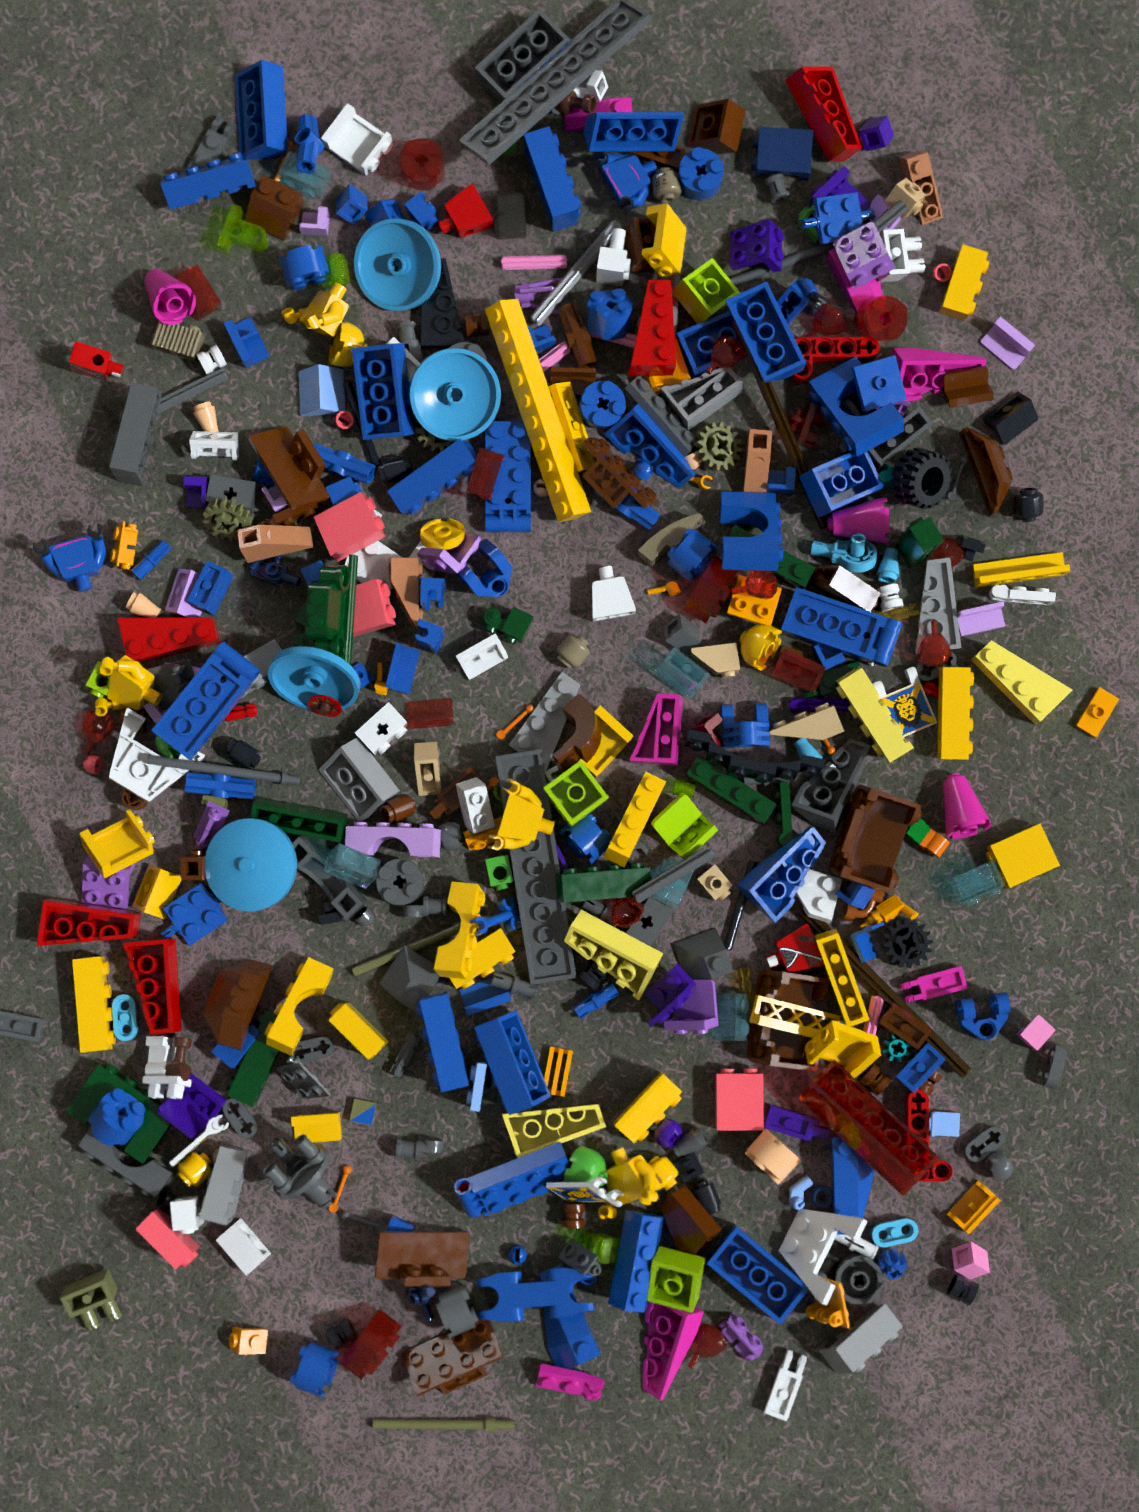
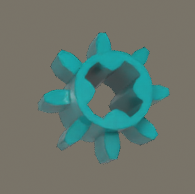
M890 1034L891 1040L882 1041L886 1044V1049H883L881 1052L889 1054L888 1061H892L896 1057L898 1062H902L901 1056L910 1055L906 1052V1047H909L910 1044L904 1043L902 1038L896 1039L894 1034ZM899 1042L898 1047L901 1048V1051L893 1054L894 1049L891 1048V1045L898 1044Z

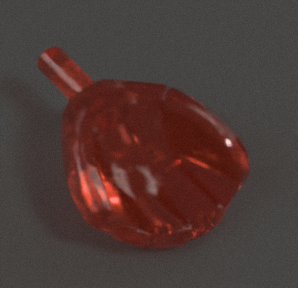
M822 304L820 306L821 310H817L812 322L814 328L805 337H813L817 332L821 335L832 336L845 331L846 325L842 313L832 305Z
M718 337L714 341L711 351L712 364L706 370V373L710 375L716 367L732 368L742 362L746 356L742 344L733 337Z
M943 537L944 541L930 556V560L950 558L952 568L963 560L965 552L956 540Z
M753 570L747 576L745 586L732 589V593L735 595L747 591L748 595L752 597L771 599L777 592V579L771 571Z
M931 620L932 634L927 635L920 642L917 658L919 662L927 665L939 666L949 660L952 651L945 637L941 633H937V620Z
M95 711L85 713L82 720V732L85 738L88 739L84 751L85 754L89 755L93 743H99L113 730L114 721L108 713L104 716H97Z
M632 897L614 898L615 902L611 910L613 926L625 928L637 923L644 912L643 905L637 903Z
M708 1324L699 1325L697 1334L692 1342V1352L695 1354L687 1365L689 1368L692 1369L699 1357H714L725 1350L727 1342L719 1329Z

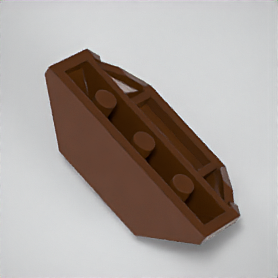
M965 427L959 435L988 514L991 517L998 512L1012 483V473L1010 468L1005 466L1003 461L1005 458L1004 451L1001 446L998 447L996 440L969 427Z
M247 960L219 971L203 1011L219 1045L242 1050L272 970V965Z

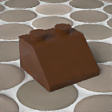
M729 98L695 105L687 147L692 149L701 147L717 154L737 152L745 109Z
M262 174L251 194L245 222L285 241L305 203L302 193Z

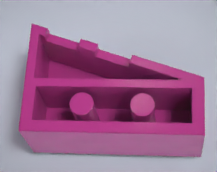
M657 693L643 731L640 733L637 745L629 761L637 764L678 766L683 707L681 695Z

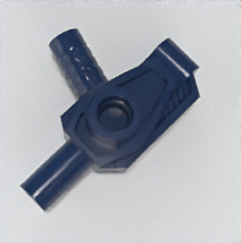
M283 555L273 557L272 562H261L259 560L251 562L248 567L250 576L273 585L282 584L284 581L299 586L301 582L300 577L287 573V567L281 565Z
M406 1286L407 1292L405 1294L410 1304L413 1303L420 1306L425 1321L432 1320L434 1316L429 1302L431 1296L435 1294V1289L429 1286Z

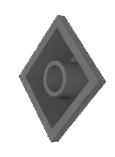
M716 928L673 944L681 968L691 979H715L734 972Z
M404 945L379 984L395 999L417 1013L416 1005L420 1004V997L429 996L440 976L434 970V963Z

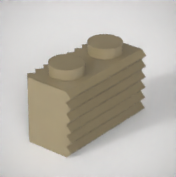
M158 321L151 346L154 350L197 362L198 357L196 354L200 353L205 337L200 332L201 329L196 326L168 325Z

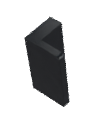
M1017 391L983 417V420L987 426L996 431L1000 442L1006 445L1038 420V416L1032 400Z

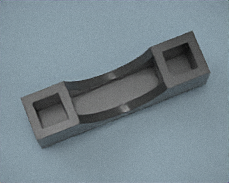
M300 836L292 843L296 853L297 868L310 876L325 891L331 904L346 920L352 918L368 902L306 836Z
M92 1126L89 1128L78 1145L83 1149L82 1153L91 1159L97 1158L102 1162V1167L110 1172L117 1171L122 1175L120 1178L130 1185L135 1183L141 1187L140 1191L150 1198L152 1196L158 1197L175 1173L173 1169L157 1159L152 1160L146 1165L130 1164L120 1156L116 1144L108 1146L101 1143L93 1136L91 1132Z

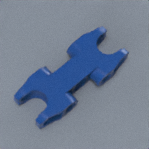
M557 1268L547 1270L546 1282L522 1283L521 1272L497 1273L486 1278L477 1279V1287H492L499 1296L496 1307L488 1311L478 1312V1319L495 1320L504 1323L524 1321V1309L549 1307L550 1319L570 1318L583 1313L595 1311V1304L578 1303L572 1295V1289L578 1281L589 1280L593 1276L588 1273L584 1276L575 1269Z

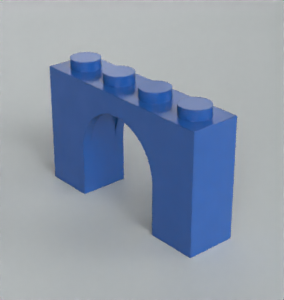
M854 357L809 381L810 392H808L812 403H817L820 407L823 418L830 420L835 434L841 435L847 450H852L856 457L904 432V421L892 403L865 416L848 415L839 408L841 402L846 397L857 392L851 368L862 364L857 357Z
M721 491L720 524H746L754 526L763 532L754 537H723L721 552L722 569L778 571V563L783 562V548H779V546H782V532H778L781 531V517H777L780 515V502H776L775 493Z

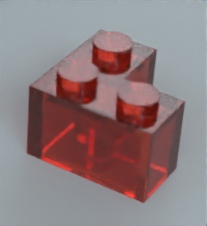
M715 556L701 576L683 610L704 623H707L710 617L716 618L722 607L718 605L720 600L725 602L738 581L735 578L738 570L722 569V559Z
M379 1309L339 1363L360 1380L367 1373L372 1375L388 1355V1352L385 1351L387 1347L392 1348L400 1338L397 1333L402 1325Z

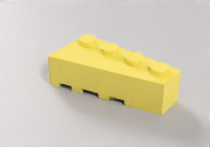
M992 640L971 659L1034 724L1041 722L1072 691L1066 685Z
M860 666L836 680L839 685L836 687L838 694L842 699L847 698L850 706L847 708L854 719L859 717L863 724L859 727L866 738L871 736L875 743L872 745V748L878 757L883 756L891 763L914 748L910 741L905 740L903 737V730L895 719L891 718L890 710L884 701L878 697L879 693Z
M583 910L579 912L571 924L564 940L587 960L592 959L596 962L598 969L604 974L608 972L617 979L616 983L622 988L626 986L633 992L632 996L638 1001L646 990L663 955L660 951Z
M599 1104L518 1112L510 1116L502 1114L517 1158L557 1142L564 1143L606 1127Z

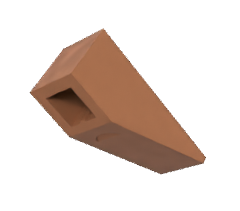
M918 150L899 157L904 179L907 178L912 183L917 184L921 191L926 194L921 202L923 207L918 212L922 225L943 218L928 152Z
M749 429L743 492L766 493L772 442L771 430Z
M255 525L237 530L239 548L247 563L313 548L310 527Z
M389 558V583L412 626L419 627L417 625L418 620H423L422 608H419L421 592L419 576H422V563H419V558Z

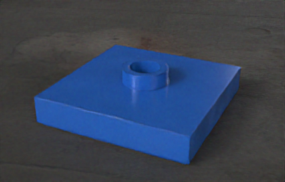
M895 355L851 368L863 412L907 399Z

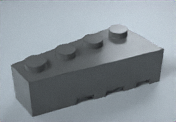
M131 382L130 389H127L125 392L124 402L126 404L124 411L121 410L119 414V432L116 431L114 434V451L108 457V466L118 482L144 487L145 479L142 478L143 468H148L149 464L147 446L150 447L153 444L154 431L151 425H156L162 397L158 387Z

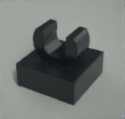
M962 535L960 541L961 547L965 548L963 559L973 561L976 551L983 553L986 546L984 541Z
M331 902L324 903L325 914L318 916L320 925L345 921L344 916L340 912H336Z
M694 1152L673 1162L684 1184L705 1173Z

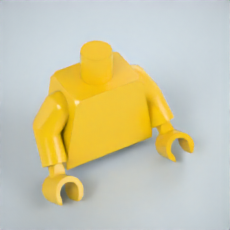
M335 282L330 292L318 291L308 307L298 309L297 313L294 312L293 308H286L281 314L289 324H294L299 319L308 329L334 337L349 307L346 302L341 300L347 289Z
M126 655L116 662L109 657H105L102 660L99 670L100 674L104 676L111 675L108 699L111 702L104 698H98L95 702V714L97 716L106 715L107 710L110 708L112 710L127 708L140 710L148 702L155 706L160 703L163 695L153 689L154 675L143 668L138 661H133Z
M510 778L507 780L512 783L511 788H503L505 792L509 793L498 835H489L488 837L495 840L493 846H487L489 849H516L529 845L531 840L535 841L538 831L549 835L552 834L555 822L542 818L544 808H542L541 800L531 789L520 785Z
M623 1147L612 1151L611 1155L615 1165L606 1170L608 1174L606 1194L614 1189L623 1192L624 1196L619 1195L615 1200L622 1202V1205L637 1199L640 1200L641 1204L650 1205L651 1201L655 1202L658 1199V1194L655 1191L661 1187L656 1178L655 1169L641 1155L628 1158ZM605 1202L607 1205L599 1208L598 1216L605 1220L615 1218L617 1210L610 1202Z

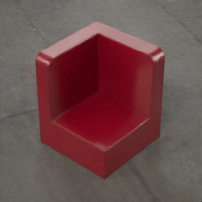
M718 713L704 717L691 729L712 734L711 740L721 746L719 742L721 736L715 729L723 721Z

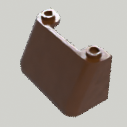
M861 784L858 785L854 791L831 857L829 870L840 877L892 893V890L896 888L899 881V876L893 868L908 825L912 826L920 820L922 805Z
M761 970L756 980L754 1000L755 996L759 995L815 1009L816 1001H823L829 993V979ZM761 1002L758 1015L765 1016L772 1011L767 1002ZM787 1007L778 1012L783 1021L793 1016ZM807 1012L799 1017L803 1026L813 1022L810 1014ZM751 1023L747 1048L749 1061L769 1066L818 1072V1065L820 1063V1058L813 1065L807 1063L805 1045L811 1040V1037Z

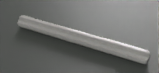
M613 220L556 285L554 290L533 312L530 317L533 323L538 326L543 323L599 257L600 247H607L611 243L613 229H622L617 221Z

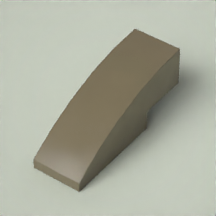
M700 513L691 515L663 528L647 540L638 550V556L653 568L666 551L669 552L673 546L680 545L683 541V535L689 528L693 531L697 530L702 524L703 516Z

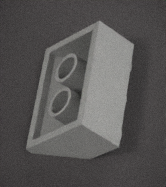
M359 737L341 746L319 769L320 773L358 822L366 820L400 791Z

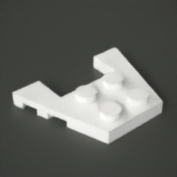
M374 510L376 516H380L381 518L382 514ZM379 541L352 554L358 556V582L364 583L379 579L385 581L390 590L392 589L389 583V558H402ZM420 541L409 558H419V563H422V559L417 553L422 547H427ZM349 556L347 557L345 562L346 566H348Z
M127 708L109 779L149 803L189 770L147 764L148 755H160L133 739L145 722V718ZM198 752L191 761L200 762L205 755ZM181 754V755L179 756V758H178V759H181V760H188V761H190L189 759H187V758H186L185 756H183L182 754Z
M800 1209L791 1224L779 1252L820 1303L827 1305L836 1285L819 1276V1269L838 1231L859 1240L867 1220L859 1217Z

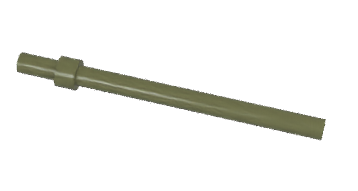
M461 920L454 922L451 927L406 946L417 951L459 933ZM403 947L353 967L354 975H360L395 960Z
M486 1417V1420L373 1419V1429H464L495 1432L496 1430H514V1420H496V1417Z

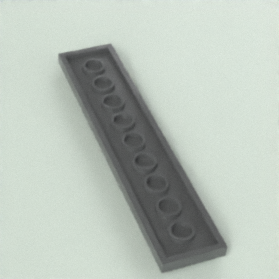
M616 0L459 140L461 146L487 165H490L652 20L650 13L628 0Z
M541 749L495 756L504 811L509 793L505 792L503 788H511L512 783L507 780L510 778L520 785L531 789L542 802V808H544L542 818L552 821L549 799L543 792V788L547 783ZM554 829L551 835L538 831L535 841L531 840L529 845L510 849L531 985L576 978L572 947L564 942L569 931L565 903L557 902L555 874H560Z

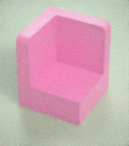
M1036 1015L1026 1028L1022 1027L1016 1035L1032 1050L1038 1051L1056 1030L1040 1015Z
M973 1242L952 1248L953 1264L956 1272L968 1279H974L990 1273L987 1251Z

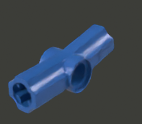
M303 114L299 117L298 133L295 136V143L299 146L296 169L300 173L311 174L315 172L317 156L322 152L324 144L319 139L316 117Z
M313 442V445L326 464L324 469H327L331 474L336 475L337 473L344 479L351 476L352 479L366 484L373 481L376 469L374 464L356 459L345 451H334Z
M596 490L594 491L597 496L605 500ZM631 494L614 508L625 517L632 518L649 531L661 515L651 507L643 508Z
M187 772L184 792L205 794L225 799L232 797L254 800L256 780L232 778V776L221 774L206 775Z

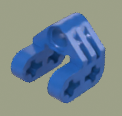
M485 539L479 544L478 548L495 568L487 571L480 577V580L468 566H465L462 571L455 574L477 596L500 597L505 595L509 588L512 566L502 552L489 540ZM498 580L497 585L492 587V584Z
M755 703V722L734 723L733 704L721 705L723 749L770 746L767 703Z
M1006 992L989 995L992 1018L974 1022L973 1019L976 1018V1011L973 999L955 1000L959 1027L979 1040L993 1039L1008 1019L1007 1013H1010V1001ZM983 1023L987 1024L990 1028L989 1035L986 1037L980 1033V1026Z

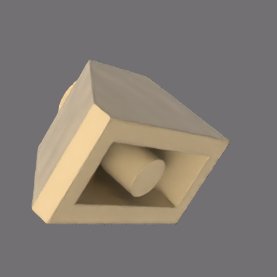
M737 643L697 647L690 650L691 657L715 675H721L722 678L735 677V673L740 671Z
M437 742L414 743L419 796L438 795L441 793V778Z

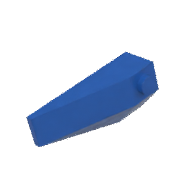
M638 403L631 407L604 433L619 451L627 454L629 451L639 457L638 463L643 461L651 463L656 468L657 475L678 488L695 476L694 471L682 453Z
M813 826L808 827L752 869L737 884V887L754 906L776 923L792 907L795 901L793 899L799 887L804 885V878L809 868L814 866L826 842Z
M831 1138L829 1142L833 1213L863 1219L878 1162L876 1138ZM841 1231L837 1233V1235H846Z
M559 1264L551 1269L562 1268V1265ZM547 1270L540 1273V1282L547 1281ZM572 1290L573 1298L575 1299L576 1302H578L577 1299H576V1296H575V1294H574V1292H573V1290ZM543 1307L547 1348L556 1367L567 1369L578 1366L600 1355V1349L584 1314L570 1318L550 1319L549 1307Z

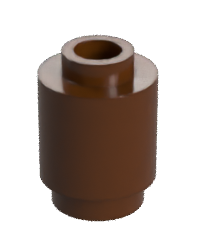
M403 794L386 801L380 807V813L386 823H396L412 816L416 805L412 797Z

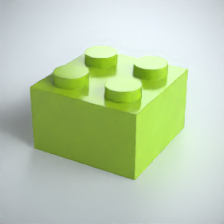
M713 258L682 279L672 290V293L697 324L714 317L727 307L725 300L740 294L739 290Z
M581 760L543 788V792L569 827H572L609 798Z
M659 1246L652 1261L647 1301L693 1313L700 1295L705 1258Z

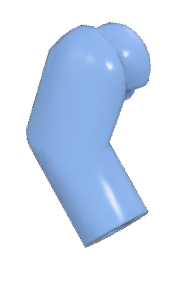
M807 1175L794 1183L789 1189V1203L796 1210L804 1207V1191L813 1185V1182Z

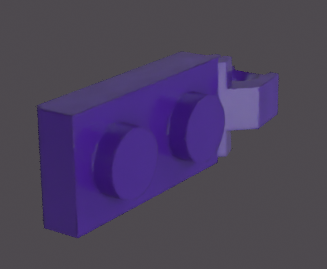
M769 1104L764 1121V1128L806 1141H814L815 1136L827 1139L830 1131L828 1127L819 1125L820 1120L812 1116Z

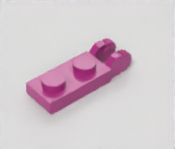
M962 966L917 977L916 980L899 984L900 989H909L916 985L919 987L920 994L906 996L903 998L905 1003L920 999L927 1000L968 988Z
M540 1364L536 1387L583 1395L585 1399L595 1401L600 1399L602 1394L600 1390L604 1386V1381L601 1377L546 1364Z

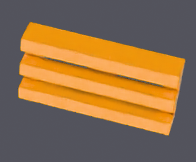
M550 1046L544 1080L548 1086L553 1054L557 1052L558 1058L552 1089L548 1090L552 1095L564 1097L573 1051ZM563 1054H568L561 1091H558L556 1089Z

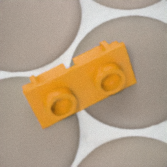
M125 521L119 524V527H115L113 540H116L115 549L112 548L110 554V562H113V569L121 565V569L130 570V567L133 566L135 550L127 549V545L136 546L137 525L128 524L125 527Z
M502 817L493 819L495 827L473 834L467 828V831L463 832L469 851L483 849L487 844L495 842L494 839L488 837L489 835H498Z

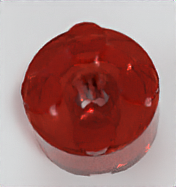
M425 138L414 139L405 143L399 157L402 177L413 189L420 191L431 190L442 181L445 175L444 155L439 144Z
M886 295L875 296L865 301L859 307L856 323L864 337H870L878 342L892 341L899 338L906 328L907 308L895 297ZM880 315L884 318V322L879 319Z

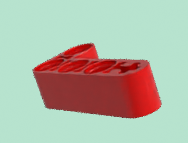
M799 337L795 340L798 346H802L806 350V353L802 355L806 361L804 370L807 374L799 376L796 373L790 376L791 380L796 384L806 383L812 373V363H845L854 357H857L861 363L871 362L879 352V342L872 337ZM866 346H868L869 350L872 351L871 353H867V349H865ZM818 347H826L829 353H820ZM840 347H848L851 350V353L844 354L840 350Z
M918 1089L914 1094L909 1090L905 1094L906 1174L918 1182H945L952 1177V1166L943 1159H929V1097L923 1090ZM916 1093L922 1097V1101L917 1103V1109L923 1110L922 1113L911 1112V1109L916 1110V1103L912 1102V1097H916ZM919 1116L922 1119V1125L920 1128L914 1129L911 1124L912 1120ZM920 1140L922 1142V1149L915 1153L912 1150V1144L914 1141ZM915 1164H921L922 1173L918 1176L912 1174V1167ZM939 1164H944L946 1168L942 1176H937L935 1173V1168Z

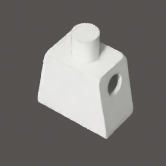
M612 566L599 568L601 580L592 582L593 622L634 615L636 608L625 578H614Z

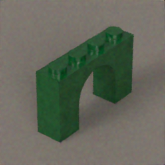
M108 1062L106 1065L103 1063L98 1064L66 1112L82 1123L89 1124V1115L107 1093L115 1089H122L125 1093L130 1094L144 1105L145 1112L142 1125L124 1151L144 1164L148 1162L172 1124L158 1114L157 1110L162 1103L148 1097V1089L145 1088L143 1091L136 1086L138 1082L127 1075L124 1078L117 1073L119 1069Z

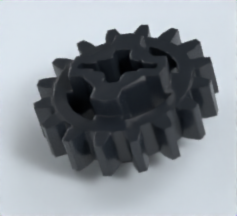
M907 918L903 919V924L898 920L894 921L895 928L888 926L887 929L890 933L883 934L882 936L887 939V942L883 943L882 946L888 948L884 955H891L892 957L889 962L894 963L897 960L898 967L902 968L904 963H906L907 968H912L913 962L916 966H920L919 960L927 961L928 958L925 953L932 952L928 948V944L933 943V940H927V936L931 932L923 931L924 924L916 926V919H913L910 924ZM907 928L905 934L901 936L895 935L900 929ZM917 933L920 935L922 943L918 941L916 937ZM910 938L909 942L913 943L912 947L905 949L906 945L902 941ZM892 943L897 945L899 949L898 955L894 951ZM914 951L919 952L914 958L908 959L910 953Z

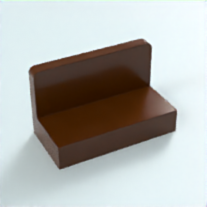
M987 366L943 374V396L949 408L994 400V392L988 384Z
M551 367L550 386L555 383L570 382L574 395L581 396L582 392L595 382L596 369Z
M894 1002L888 1010L885 1009L879 1022L916 1049L920 1048L932 1032L930 1027Z

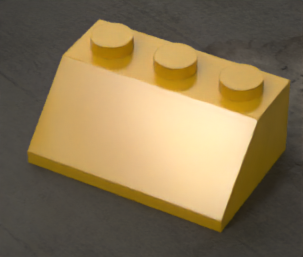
M660 1072L613 1122L614 1126L633 1143L637 1140L642 1142L650 1133L647 1129L653 1123L659 1124L666 1116L663 1112L669 1106L672 1108L676 1106L682 1099L679 1096L682 1091Z

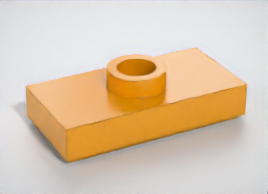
M1099 687L1075 727L1096 738L1118 703L1119 698Z

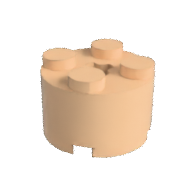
M767 1129L758 1136L745 1152L778 1185L801 1161Z

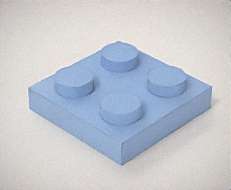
M476 1061V1066L471 1065L469 1079L473 1081V1088H468L466 1104L470 1105V1110L480 1112L487 1065L483 1061Z

